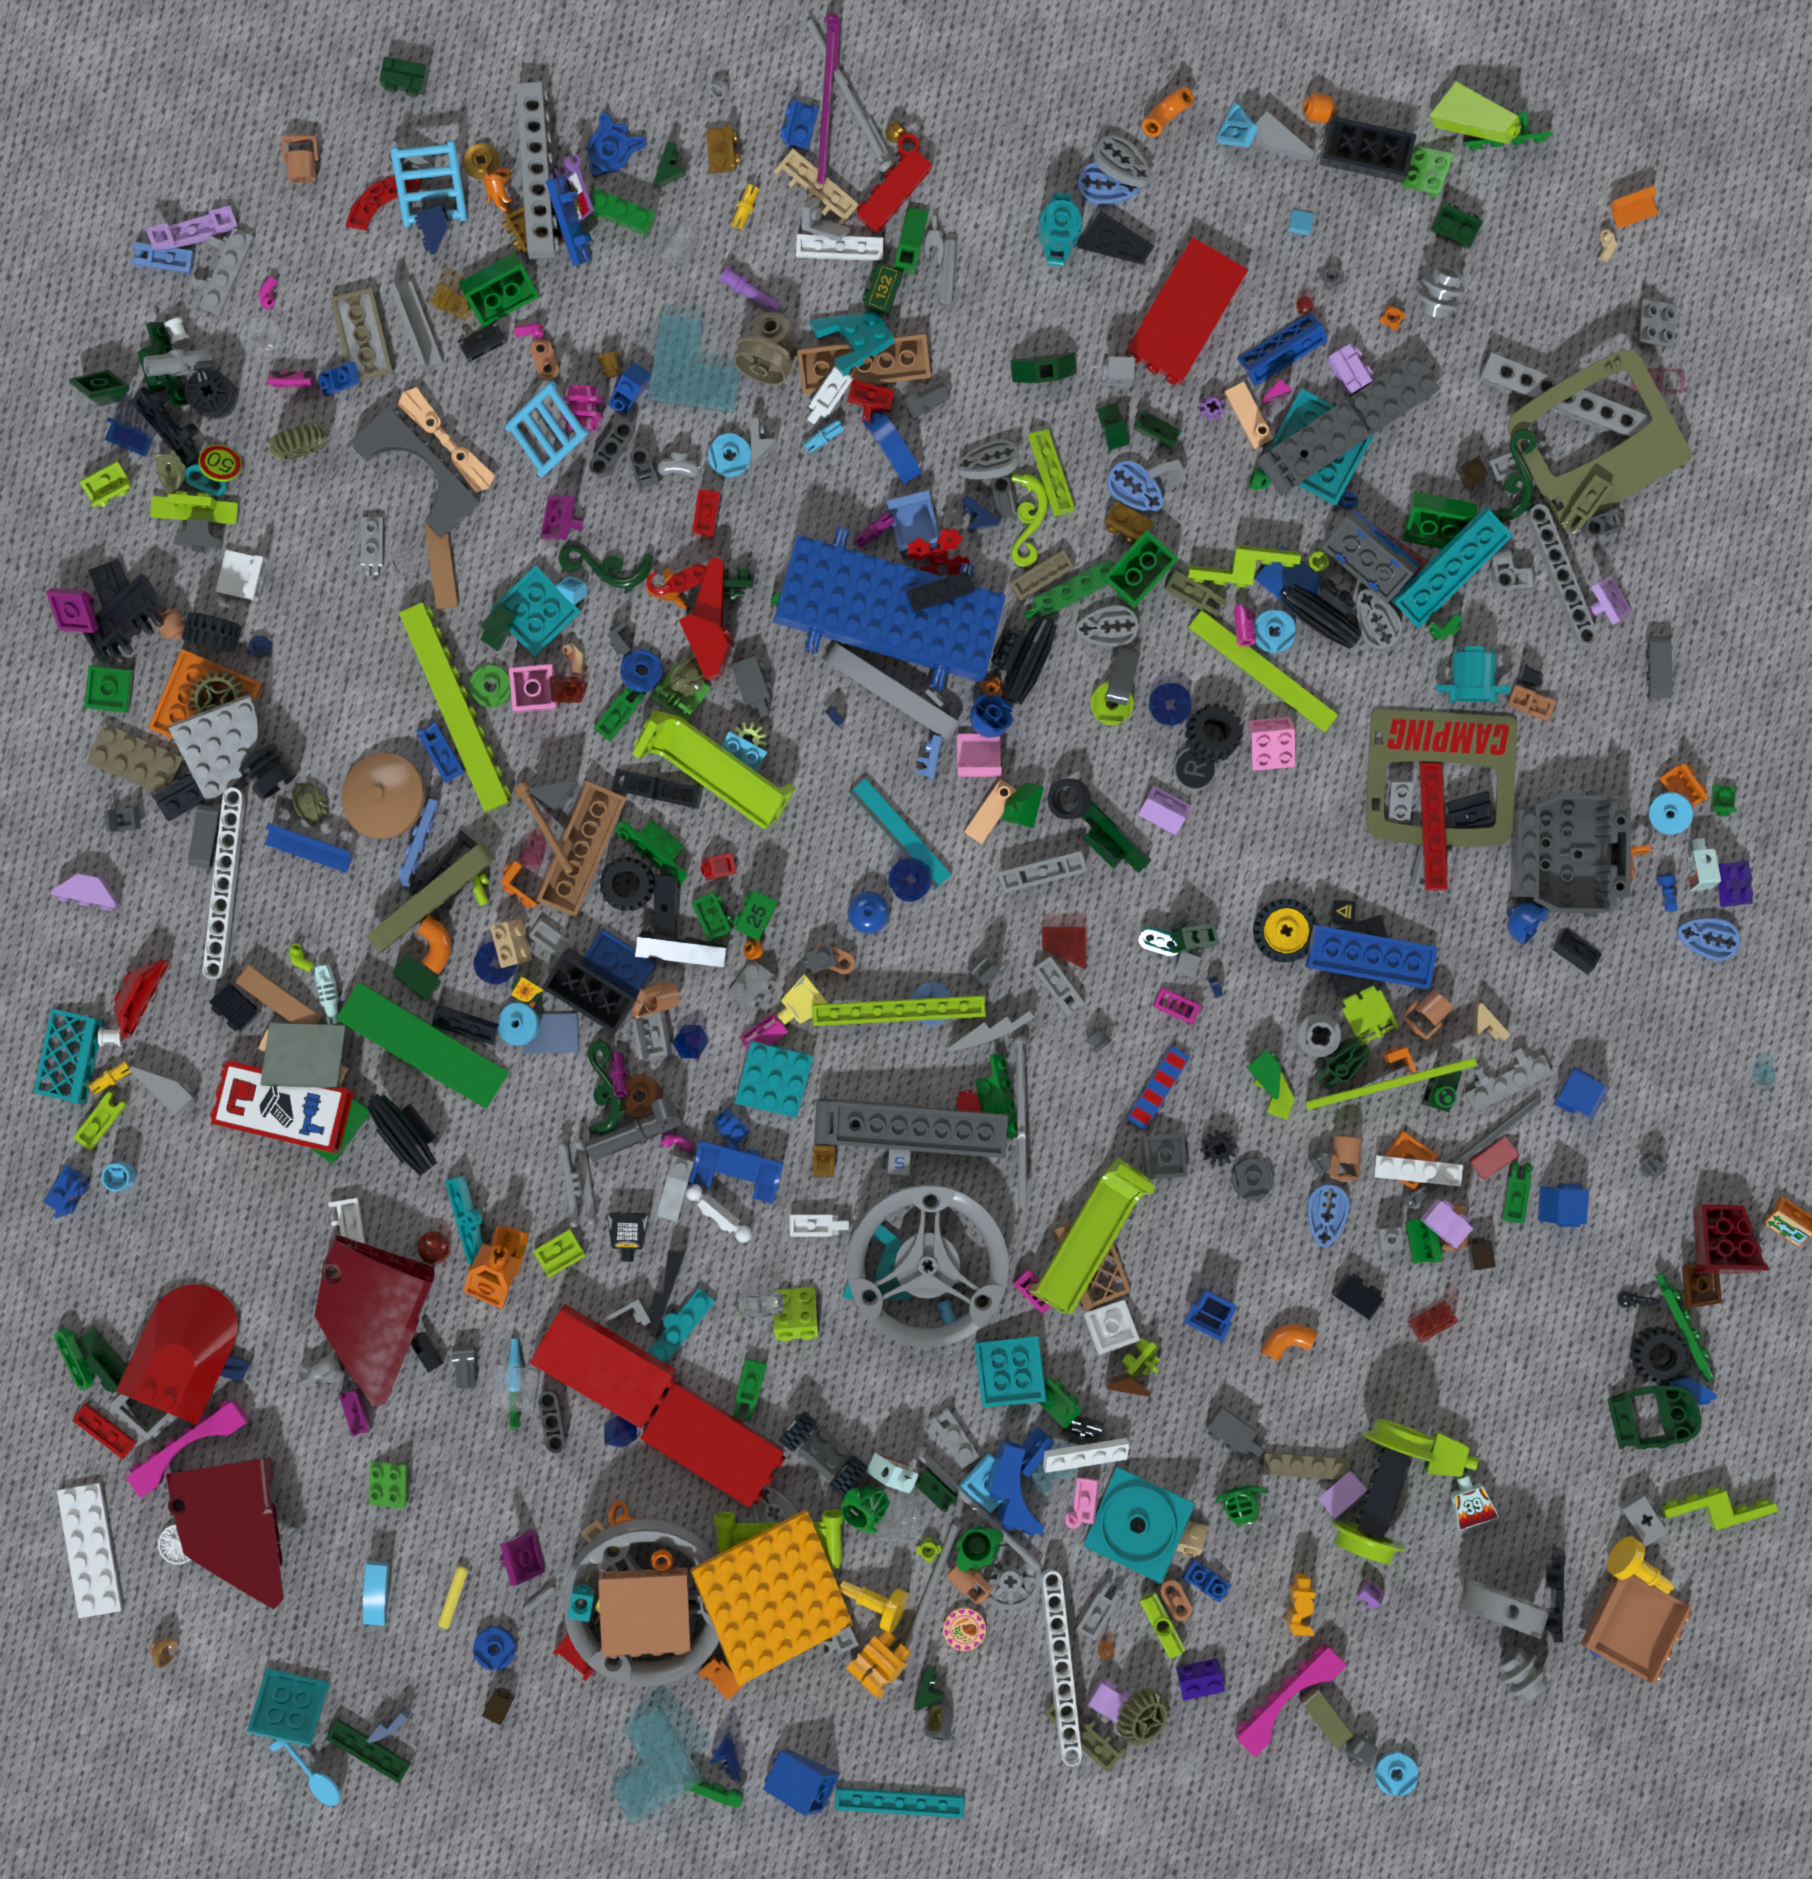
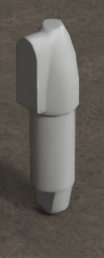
M551 1585L540 1591L537 1596L522 1608V1613L532 1611L541 1602L549 1598L556 1587Z

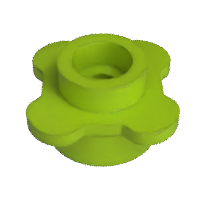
M925 1537L924 1542L916 1547V1553L921 1555L927 1563L933 1562V1558L941 1553L942 1550L941 1546L936 1545L931 1537Z

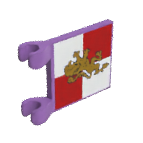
M575 154L573 156L574 163L570 161L569 156L564 159L565 166L560 168L562 175L557 173L556 168L551 173H553L554 178L565 175L570 192L577 190L579 199L574 200L573 203L581 222L594 209L579 170L580 157ZM567 168L572 172L568 177H567V174H568Z

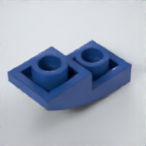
M347 362L338 368L328 369L318 375L323 396L338 393L360 383L356 362Z
M1195 1559L1191 1560L1181 1575L1184 1580L1201 1589L1203 1593L1218 1602L1222 1601L1232 1585Z

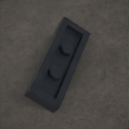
M968 571L907 590L906 595L912 611L915 613L975 592Z
M440 1004L435 1008L432 1022L434 1026L494 1045L499 1029V1024Z

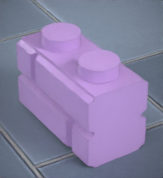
M1348 344L1326 359L1348 397L1373 381L1371 378L1373 377L1372 370L1368 365L1364 366L1361 361L1362 354L1356 346L1353 347L1352 344Z

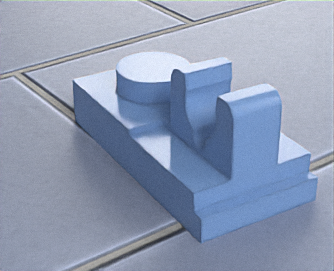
M933 735L932 740L928 739L925 752H930L929 759L922 757L917 759L918 762H923L927 768L923 770L916 769V774L927 776L931 780L934 779L942 736Z

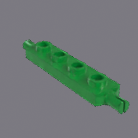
M1107 559L1033 598L1034 607L1023 612L1026 620L1036 615H1039L1041 618L1043 615L1049 617L1108 586L1103 577L1113 568L1114 562Z
M1663 1272L1655 1275L1660 1285V1290H1662L1699 1370L1702 1371L1706 1381L1712 1380L1714 1376L1708 1364V1359L1711 1358L1706 1346L1702 1347L1699 1341L1701 1339L1697 1327L1693 1328L1689 1321L1692 1318L1689 1310L1683 1308L1680 1302L1682 1296L1678 1288L1674 1289L1671 1283L1668 1284Z

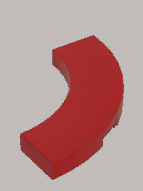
M395 175L382 181L380 180L366 189V192L351 208L346 227L368 231L369 224L376 212L389 201L399 198ZM422 178L404 180L406 192H419Z

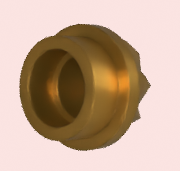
M897 120L893 123L890 122L885 130L887 140L892 143H897L903 134L908 133Z

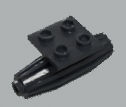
M1320 576L1317 578V594L1294 583H1291V585L1286 584L1279 593L1281 596L1280 601L1303 623L1326 639L1343 647L1351 649L1356 645L1362 635V631L1345 615L1351 612L1356 616L1358 613L1355 606L1356 602L1353 600L1354 597L1348 591L1343 590L1341 592L1336 588L1337 585L1331 579L1326 577L1324 580Z
M1043 615L1042 618L1038 617L1025 637H1023L1025 631L1022 629H1008L1007 632L1005 631L1000 639L1001 646L993 654L990 668L1000 671L1009 670L1002 697L1022 705L1037 683L1051 652L1057 629L1053 618Z
M376 1094L368 1100L370 1105L367 1109L377 1126L376 1131L402 1164L405 1162L419 1176H422L437 1164L428 1146L437 1137L411 1103L401 1110L385 1094L381 1097L379 1094Z

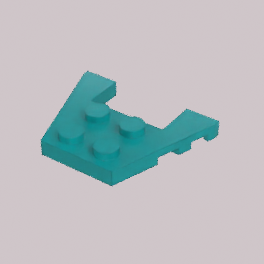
M876 311L809 320L810 328L817 338L839 331L851 349V353L834 358L835 365L843 377L848 375L850 369L854 366L860 367L863 365L864 360L869 356L875 357L894 344V336Z
M882 1224L879 1225L871 1238L886 1244L872 1282L883 1278L895 1269L897 1252L904 1243ZM896 1276L877 1287L881 1294L901 1284ZM847 1282L842 1297L854 1299L849 1282ZM867 1290L863 1298L874 1299L876 1294L873 1290ZM902 1291L884 1300H910L912 1294Z

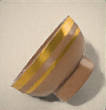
M171 1638L155 1639L148 1650L154 1665L160 1669L166 1667L176 1653L178 1642ZM169 1648L174 1649L173 1655L167 1654Z

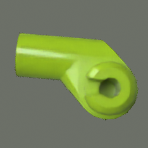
M484 872L480 875L478 874L473 880L472 890L479 906L489 902L483 889V884H487L489 878Z
M293 943L288 950L291 963L307 972H311L315 963L305 959L300 944Z

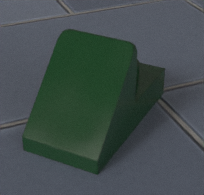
M667 141L654 179V185L657 188H661L686 176L684 169L672 166V164L677 163L679 157L675 143Z
M1117 402L1097 408L1096 412L1108 450L1129 445L1125 420H1122Z
M498 603L481 625L484 632L480 640L496 651L501 650L518 614L502 603Z
M925 1665L913 1705L915 1711H919L945 1697L943 1691L930 1688V1685L934 1686L937 1673H934V1666Z

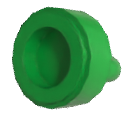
M1255 468L1250 475L1248 487L1256 491L1265 489L1270 485L1271 481L1262 469Z

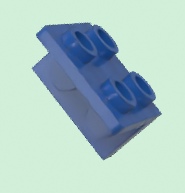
M65 1165L43 1202L56 1210L53 1215L56 1219L72 1214L78 1206L77 1198L79 1195L83 1196L89 1187V1184H87L89 1177L68 1165Z

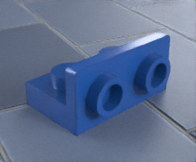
M793 98L792 104L788 103L785 115L788 117L786 125H782L780 132L784 145L806 151L809 150L819 107L800 103L796 98Z
M1038 1427L1033 1429L1022 1444L1026 1452L1021 1466V1473L1028 1478L1044 1458L1045 1451L1050 1450L1054 1445V1439Z

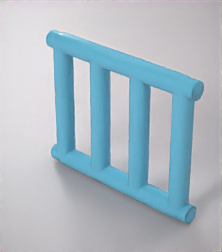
M454 140L447 141V144L407 149L391 147V157L404 227L412 226V223H415V217H417L416 214L410 215L408 202L456 197L457 203L456 210L446 211L448 218H459L460 221L467 220L465 198ZM448 153L450 166L403 171L401 158ZM452 175L454 188L406 192L404 180Z
M550 381L504 426L507 431L512 432L536 466L539 477L547 474L589 434V430L581 426L555 389L557 385L554 381ZM548 395H550L576 432V435L571 439L568 438L544 404L543 400ZM536 407L563 444V447L558 452L530 414ZM523 419L550 456V459L545 464L517 426Z

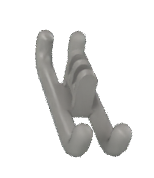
M581 1139L575 1142L581 1170L579 1172H572L567 1144L564 1142L558 1144L570 1211V1226L573 1228L579 1224L576 1195L583 1193L587 1208V1223L593 1225L596 1222V1210L585 1144Z

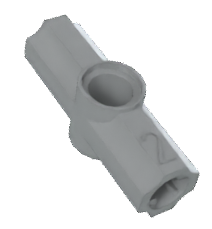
M178 349L163 355L146 356L143 366L148 377L166 374L182 376L190 373V371L211 369L213 367V359L208 349L185 352L184 349Z

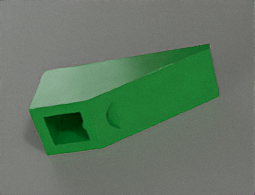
M908 207L894 269L907 274H916L929 211Z

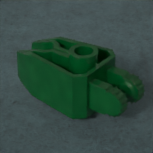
M1359 1036L1346 1039L1339 1044L1332 1054L1324 1057L1325 1064L1316 1072L1314 1078L1320 1081L1331 1072L1332 1075L1324 1083V1087L1327 1090L1331 1089L1339 1080L1341 1082H1349L1364 1063L1369 1052L1368 1044L1365 1043L1357 1049L1362 1042Z

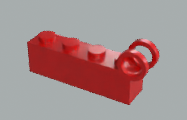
M911 133L903 134L898 139V154L900 155L898 161L900 163L895 169L891 167L884 176L886 180L881 185L877 184L870 193L872 195L867 202L865 200L862 201L856 209L858 212L857 219L876 235L932 170V164L918 153L919 140ZM905 142H912L915 148L907 152L901 146Z

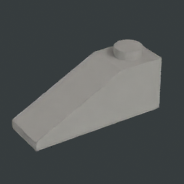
M1268 111L1255 123L1258 130L1251 144L1256 148L1261 147L1267 151L1306 161H1311L1316 153Z
M137 1065L129 1068L134 1076L174 1116L179 1115L197 1097L194 1094L195 1089L188 1082L183 1083L180 1080Z
M677 1154L673 1155L656 1216L675 1222L678 1221L693 1170L694 1159Z

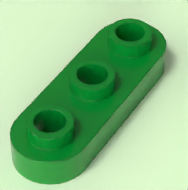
M67 1328L55 1332V1342L76 1386L80 1390L92 1387L94 1375L87 1368L85 1356L76 1343L74 1333Z

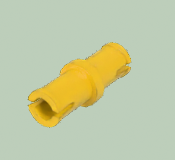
M751 184L746 185L742 199L736 205L738 209L731 222V225L736 227L740 220L737 227L740 230H744L747 218L754 210L753 204L760 191L755 186L752 194H750L753 188Z
M124 1060L111 1070H105L104 1074L97 1079L89 1082L88 1086L93 1091V1094L97 1095L108 1086L116 1085L119 1079L132 1073L129 1070L130 1066L127 1065L128 1062Z

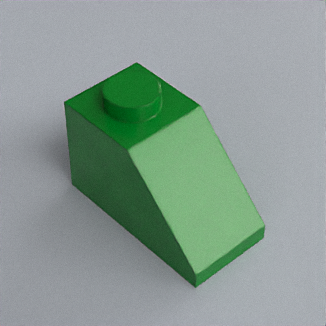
M1024 783L1007 798L1002 821L1034 829L1044 786Z
M1264 1050L1245 1067L1274 1100H1277L1280 1089L1281 1066L1278 1064L1280 1059L1273 1051L1268 1053L1267 1050Z

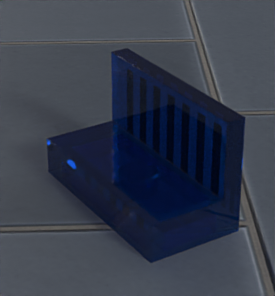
M108 417L107 422L111 425L105 441L146 457L154 437Z

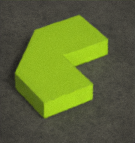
M1281 1072L1279 1098L1277 1100L1271 1098L1266 1112L1287 1120L1295 1099ZM1255 1079L1253 1085L1263 1088L1261 1084Z

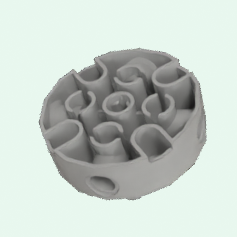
M1469 1580L1466 1583L1458 1605L1459 1609L1541 1639L1549 1616L1547 1608L1532 1604L1533 1602L1514 1597L1507 1592L1486 1587L1487 1585Z

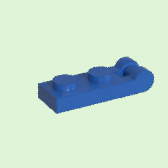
M434 720L429 723L430 726L424 729L420 728L416 732L444 782L448 783L464 774L465 771L438 723ZM435 733L437 738L430 741L428 736Z

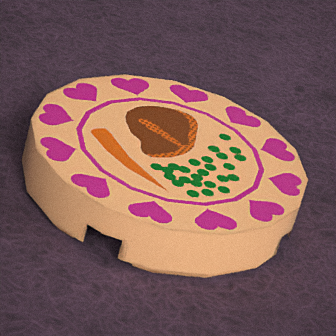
M960 1607L951 1611L946 1617L943 1624V1634L951 1647L959 1651H969L977 1648L982 1643L986 1635V1624L981 1614L974 1609Z

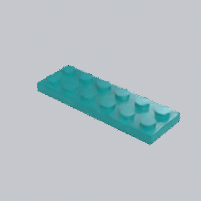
M1485 507L1391 601L1417 628H1420L1513 535L1491 510Z

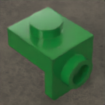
M1454 614L1442 629L1434 622H1431L1426 626L1429 629L1428 633L1434 639H1441L1443 641L1450 634L1454 636L1461 628L1459 623L1462 621V618L1458 614Z

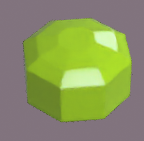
M1323 551L1313 552L1308 558V567L1315 572H1323L1329 566V556Z

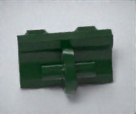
M724 569V588H731V591H724V597H731V604L736 603V597H744V591H736V588L753 589V581L751 580L749 569H738L737 580H729V569Z

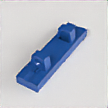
M565 175L547 180L548 191L572 265L575 266L592 261L587 243L593 240L590 233L583 234L573 203L574 200L579 199L577 190L570 192Z

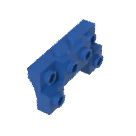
M700 1140L689 1182L706 1185V1187L710 1188L715 1172L756 1183L752 1199L765 1201L773 1205L784 1162L759 1155L760 1151L748 1148L747 1152L739 1150V1146L732 1143L721 1146Z

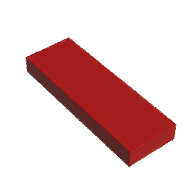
M85 1403L72 1419L74 1423L123 1460L137 1443L135 1439L88 1403Z

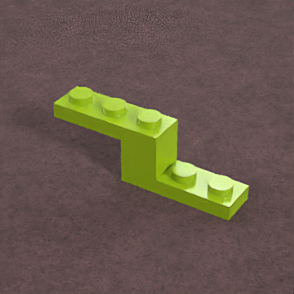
M1235 545L1231 570L1188 565L1187 574L1188 578H1192L1194 582L1203 583L1205 580H1212L1217 585H1226V582L1235 583L1234 585L1237 587L1245 588L1247 585H1253L1257 560H1260L1262 564L1271 565L1273 562H1281L1282 566L1294 567V564L1300 565L1301 555L1300 552Z
M1718 1486L1707 1488L1706 1493L1700 1495L1698 1493L1687 1494L1685 1496L1686 1499L1680 1501L1677 1499L1668 1500L1664 1506L1660 1507L1662 1515L1667 1519L1705 1507L1710 1525L1716 1531L1778 1512L1776 1503L1767 1498L1758 1499L1754 1505L1748 1507L1746 1504L1734 1507L1735 1511H1733L1727 1491Z

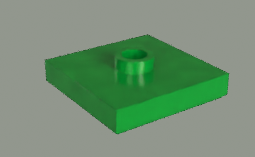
M89 665L84 708L129 713L134 670Z

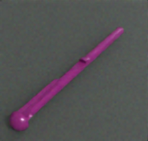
M830 13L824 18V22L828 24L817 175V184L821 185L826 183L829 124L832 109H829V102L832 93L833 70L837 71L840 18L834 13Z

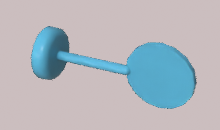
M275 1739L270 1743L268 1747L272 1751H277L283 1746L286 1747L309 1776L308 1784L310 1790L320 1802L328 1806L338 1804L341 1794L339 1788L330 1777L319 1772L313 1773L289 1742Z

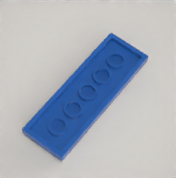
M1313 924L1305 967L1430 990L1438 947Z

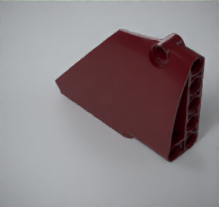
M337 1235L334 1236L326 1258L323 1261L314 1316L339 1359L373 1408L386 1404L416 1332L420 1313L434 1282L435 1270L424 1263ZM334 1266L337 1270L330 1271L327 1267Z
M271 1457L166 1474L169 1492L168 1509L173 1514L184 1555L242 1592L275 1609L283 1601L284 1593L280 1570L283 1557L275 1504L272 1503L269 1480L274 1479ZM178 1499L184 1502V1509L182 1511L176 1507Z

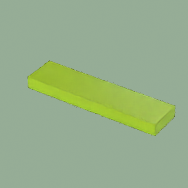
M1049 428L1028 434L1027 436L1054 517L1076 511Z

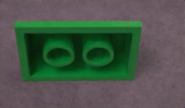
M516 252L458 282L482 327L539 298Z
M1414 491L1408 508L1402 541L1443 549L1477 515V504Z
M1146 530L1103 579L1116 595L1134 610L1179 558Z

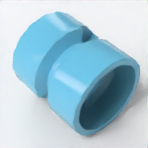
M123 1161L110 1164L102 1172V1184L110 1191L116 1192L127 1189L136 1180L135 1168L130 1163Z

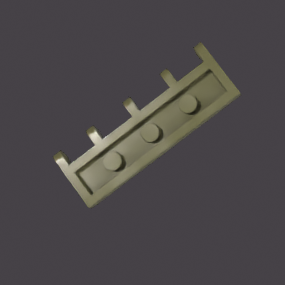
M1053 1701L1043 1713L1057 1726ZM1076 1704L1078 1712L1081 1706L1079 1704ZM1067 1705L1061 1709V1715L1063 1716L1071 1712V1708ZM1078 1716L1081 1749L1108 1773L1127 1749L1122 1746L1117 1752L1108 1744L1113 1737L1110 1733L1102 1738L1092 1729L1097 1722L1094 1718L1087 1724ZM1070 1727L1066 1728L1064 1730V1733L1068 1737H1071L1074 1733V1729Z

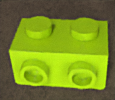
M118 460L79 481L90 498L92 507L97 505L99 507L105 506L111 501L110 498L116 495L121 497L127 494L132 483Z

